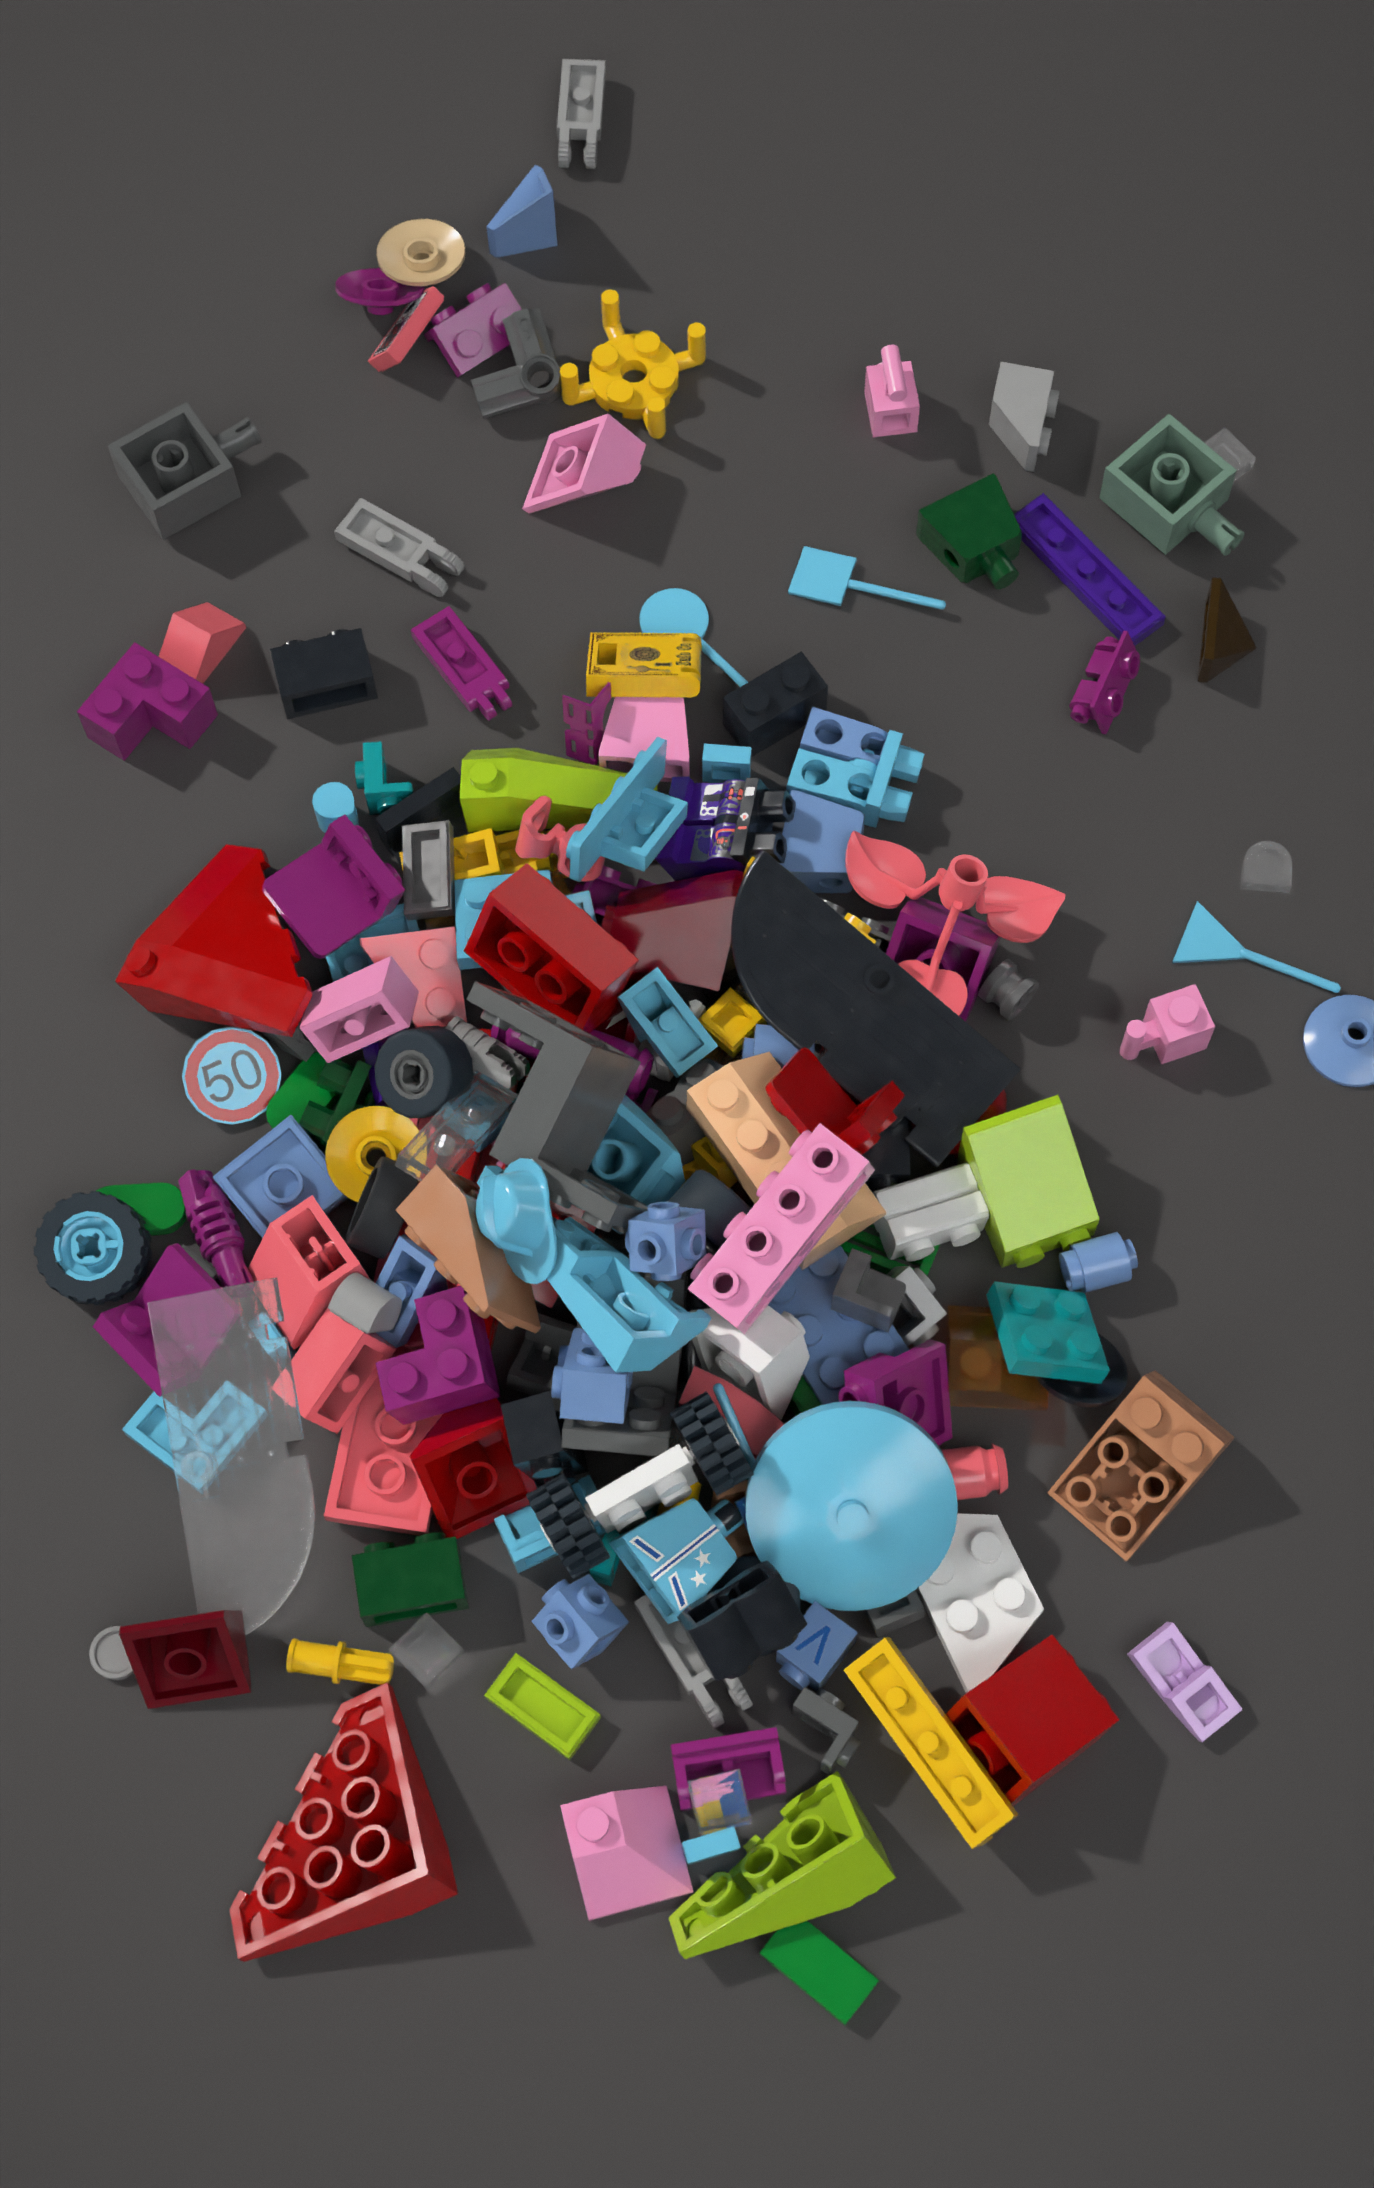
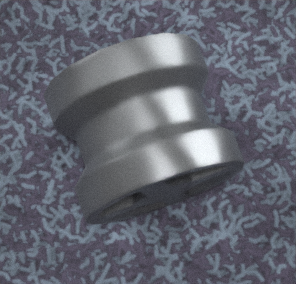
M1006 959L988 976L981 986L978 996L987 1003L994 1002L1000 1007V1014L1010 1021L1030 1002L1040 983L1031 976L1023 977L1018 973L1017 965L1010 959Z

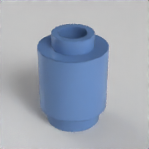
M1118 1232L1071 1244L1068 1251L1059 1253L1061 1272L1069 1291L1081 1289L1083 1293L1130 1281L1132 1279V1269L1138 1268L1137 1255L1131 1240H1123Z

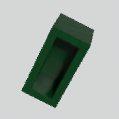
M442 1532L428 1533L416 1537L415 1544L395 1547L393 1542H378L365 1546L363 1548L364 1553L351 1555L360 1617L366 1627L469 1609L461 1553L456 1537L446 1538V1534Z

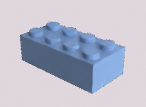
M838 1246L804 1270H801L798 1266L768 1304L779 1314H782L784 1311L790 1313L804 1327L806 1331L804 1339L810 1358L802 1376L821 1405L839 1402V1392L845 1387L844 1370L879 1352L896 1357L909 1350L893 1324L889 1332H886L831 1310L832 1295L848 1259L841 1246Z

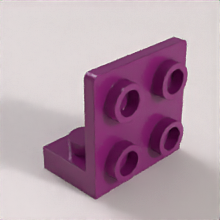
M175 1243L166 1248L135 1300L102 1312L94 1323L93 1328L148 1386L161 1397L200 1379L241 1316L242 1309L178 1243Z

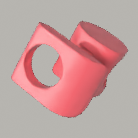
M541 796L522 816L515 851L520 858H547L550 854L555 853L558 857V871L570 878V859L566 857L567 845L572 834L577 830L581 831L586 824L574 825L566 832L565 827L557 823L547 834H541L546 828L552 804L550 797ZM600 856L581 881L588 882L598 878L602 872L605 857Z

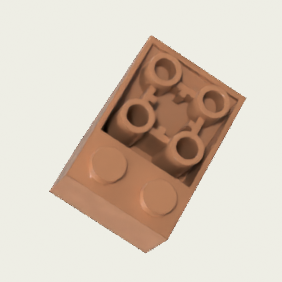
M436 1164L396 1209L398 1214L409 1225L405 1229V1233L420 1248L426 1251L430 1250L436 1256L435 1268L451 1283L456 1285L459 1283L467 1292L463 1297L464 1302L477 1315L484 1319L492 1315L511 1330L518 1326L536 1334L541 1329L532 1285L525 1283L514 1274L507 1263L503 1249L498 1248L484 1236L477 1225L475 1209L476 1199L480 1191L479 1185Z
M1155 1370L1141 1378L1047 1493L1127 1562L1201 1479L1235 1437Z

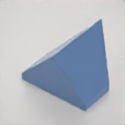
M534 165L487 225L489 252L491 255L498 258L557 246L553 190L543 168Z

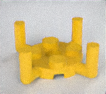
M612 289L605 290L601 295L602 321L609 340L604 344L596 346L592 352V360L589 367L590 381L579 384L578 368L575 364L565 363L561 366L560 380L563 402L573 406L595 399L598 405L608 412L610 408L622 413L623 418L632 420L643 419L649 435L654 439H660L666 433L665 408L669 405L670 398L675 390L677 391L679 372L701 365L706 359L705 326L698 322L690 324L688 327V350L674 354L665 343L660 341V337L652 331L646 330L638 334H625L620 322L619 294ZM632 370L641 371L646 375L642 381L636 383L623 379V375Z

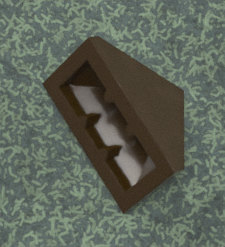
M1212 577L1205 601L1197 682L1207 683L1257 648L1222 578Z

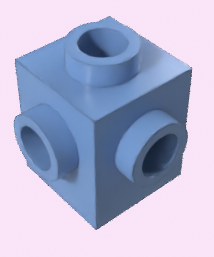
M656 1202L649 1204L647 1211L629 1219L625 1235V1246L630 1256V1271L651 1273V1279L656 1281H673L682 1278L683 1272L696 1266L706 1255L705 1209L679 1207V1204L675 1202Z
M590 1574L571 1584L566 1579H563L551 1587L542 1597L545 1606L532 1620V1623L545 1637L547 1643L559 1654L571 1670L601 1654L629 1623L611 1601L607 1592L596 1583Z

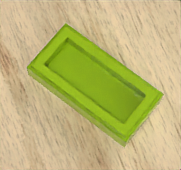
M517 1653L514 1654L484 1695L486 1700L569 1761L601 1719V1714Z

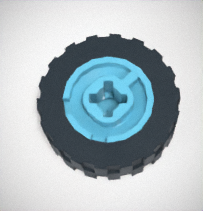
M90 1191L89 1194L82 1192L74 1193L72 1197L66 1200L62 1198L55 1203L56 1206L50 1212L47 1211L42 1219L44 1221L41 1227H37L35 1234L37 1238L36 1246H33L34 1256L38 1260L37 1269L46 1278L45 1282L47 1285L59 1292L60 1295L85 1305H106L105 1302H117L123 1299V1295L126 1293H132L138 1287L137 1283L142 1277L145 1278L149 1270L147 1269L148 1261L152 1259V1250H150V1241L152 1239L150 1232L145 1229L144 1224L146 1223L142 1216L137 1214L134 1208L122 1200L99 1191Z

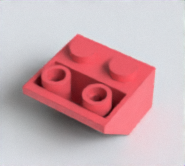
M313 1195L269 1224L248 1267L256 1285L254 1292L293 1350L304 1343L328 1308L336 1289L346 1277L357 1272L370 1279Z

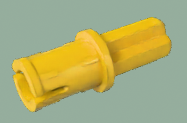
M293 1638L287 1653L286 1670L287 1673L297 1672L330 1677L334 1684H339L341 1679L383 1685L389 1683L392 1678L394 1657L387 1653L347 1648L346 1642L343 1641L334 1646L300 1641Z

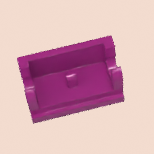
M777 1727L671 1744L681 1812L697 1809L691 1782L738 1772L745 1801L786 1794V1780Z

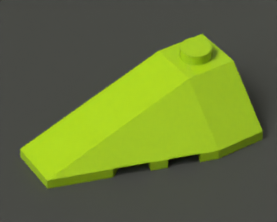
M521 748L471 750L462 759L460 802L468 832H478L490 828L493 831L519 830L524 812L541 796L550 797L552 800L545 829H552L557 823L565 828H571L582 823L587 824L594 807L598 803L603 804L612 792L616 780L620 776L625 777L627 772ZM658 784L653 790L658 791Z
M838 1771L793 1798L779 1811L784 1819L764 1839L755 1834L743 1846L747 1854L728 1873L723 1871L713 1874L668 1917L679 1953L684 1959L851 1907L896 1878L880 1840Z

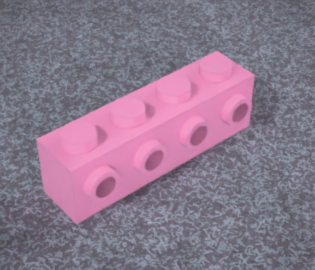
M820 1123L813 1132L807 1129L796 1139L789 1150V1155L792 1158L780 1174L777 1171H773L764 1179L756 1192V1196L760 1199L747 1215L744 1212H740L733 1218L723 1233V1237L727 1239L714 1256L711 1253L706 1254L691 1272L690 1278L694 1281L688 1290L743 1334L747 1332L875 1171L866 1158Z

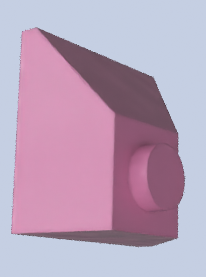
M605 414L550 434L522 509L530 514L632 483L640 472V461L646 444L610 414Z
M667 1786L612 1791L560 1805L589 1921L694 1893Z

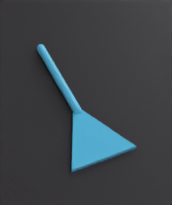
M1198 901L1172 963L1247 959L1334 993H1338L1341 990V986L1338 983L1245 949Z

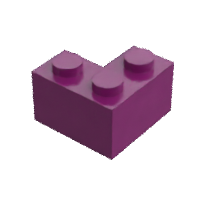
M135 642L77 710L87 738L123 761L127 759L152 727L191 749L218 716L209 687Z
M461 1286L414 1299L425 1348L376 1362L385 1410L403 1425L501 1397L484 1318L477 1315L464 1302L463 1297L467 1292Z

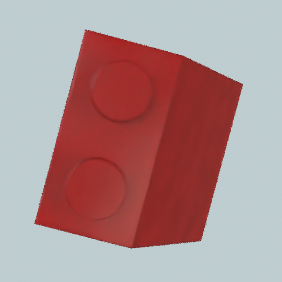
M1052 1634L968 1691L946 1713L1012 1806L1016 1805L1096 1743L1120 1720L1110 1708L1104 1695L1094 1688L1076 1665L1073 1656L1060 1645Z

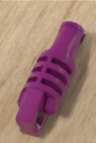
M188 1170L178 1182L186 1210V1217L190 1222L192 1232L195 1234V1240L200 1247V1253L205 1260L213 1264L222 1289L230 1297L233 1296L234 1299L242 1298L250 1294L256 1285L243 1258L242 1250L244 1249L245 1240L240 1232L238 1222L235 1220L234 1212L230 1208V1202L213 1179L214 1175L211 1171Z

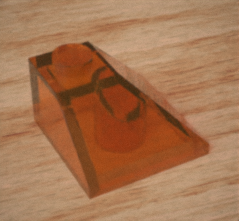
M948 1305L946 1358L950 1406L1047 1411L1048 1391L1039 1383L1036 1377L1009 1373L990 1307Z

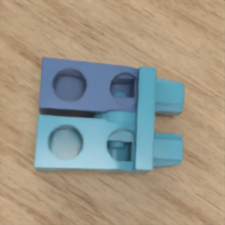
M812 707L800 748L789 776L786 791L791 794V790L801 791L861 811L865 815L864 825L874 828L877 826L879 817L905 822L913 792L889 786L892 777L917 783L925 754L901 745L903 733L889 730L887 733L878 727Z

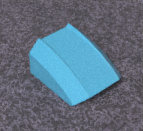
M624 1095L587 1171L647 1206L656 1202H667L685 1182L680 1153L662 1130L629 1097Z

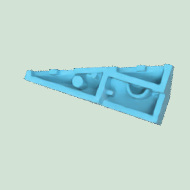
M485 1166L477 1184L479 1185L481 1178L485 1176L502 1174L503 1169L499 1166ZM552 1216L557 1241V1258L555 1268L547 1280L615 1373L651 1371L707 1328L712 1318L702 1309L696 1312L686 1311L671 1300L674 1290L668 1285L660 1282L655 1288L652 1287L638 1272L630 1271V1259L571 1217L563 1221L557 1220Z

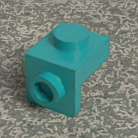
M382 741L363 743V761H355L356 785L358 790L364 789L369 814L380 815L414 793V789L410 782L387 784V763Z

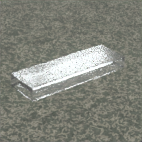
M476 1070L473 1073V1080L454 1098L447 1101L398 1154L395 1167L420 1182L436 1164L455 1173L509 1114L518 1094Z

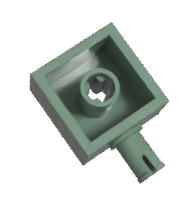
M1170 413L1105 468L1099 498L1165 555L1191 532L1198 531L1226 556L1231 553L1230 548L1234 550L1240 544L1245 534L1217 511L1229 499L1237 470Z

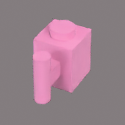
M887 345L881 349L883 362L877 365L866 366L864 393L873 437L914 433L918 429L920 405L911 361L901 362L899 347Z
M1196 984L1150 999L1143 1022L1141 1020H1132L1128 1023L1120 1047L1121 1056L1126 1060H1133L1137 1058L1141 1050L1153 1046L1162 1065L1207 1049L1215 1025Z

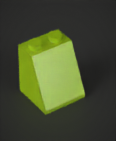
M1058 1095L963 1128L957 1164L967 1163L970 1165L977 1182V1188L981 1191L988 1207L989 1218L984 1228L1001 1268L1016 1264L1017 1268L1027 1267L1042 1260L1045 1257L1044 1253L1060 1247L1064 1251H1068L1071 1244L1091 1239V1236L1095 1234L1100 1219L1062 1102Z

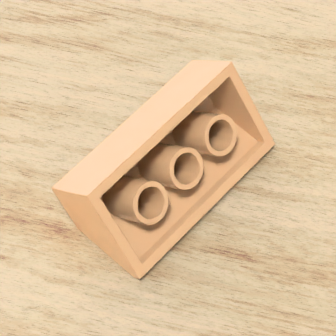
M770 1052L730 1062L687 1090L686 1109L754 1204L760 1199L756 1196V1192L761 1183L773 1171H777L780 1174L792 1158L789 1155L791 1146L801 1135L787 1117L776 1111L766 1092V1085L781 1069ZM864 1183L799 1265L801 1270H804L886 1215L885 1209L866 1183Z

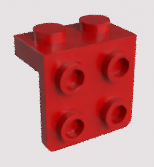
M806 1047L796 1052L765 1087L773 1107L778 1113L787 1117L800 1134L807 1129L813 1132L820 1123L861 1155L872 1148L881 1139L879 1134L897 1119L893 1110L905 1097L892 1080L856 1106L812 1051Z

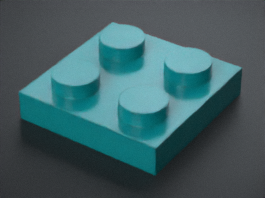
M994 1281L986 1296L1010 1374L1098 1384L1103 1382L1110 1370L1085 1293Z

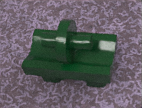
M335 1060L325 1063L316 1086L340 1096L338 1103L333 1111L309 1100L299 1121V1125L308 1135L320 1140L319 1149L326 1152L327 1141L332 1130L346 1115L363 1107L378 1106L375 1105L372 1091L367 1092L362 1105L355 1103L371 1065L357 1060L354 1067Z

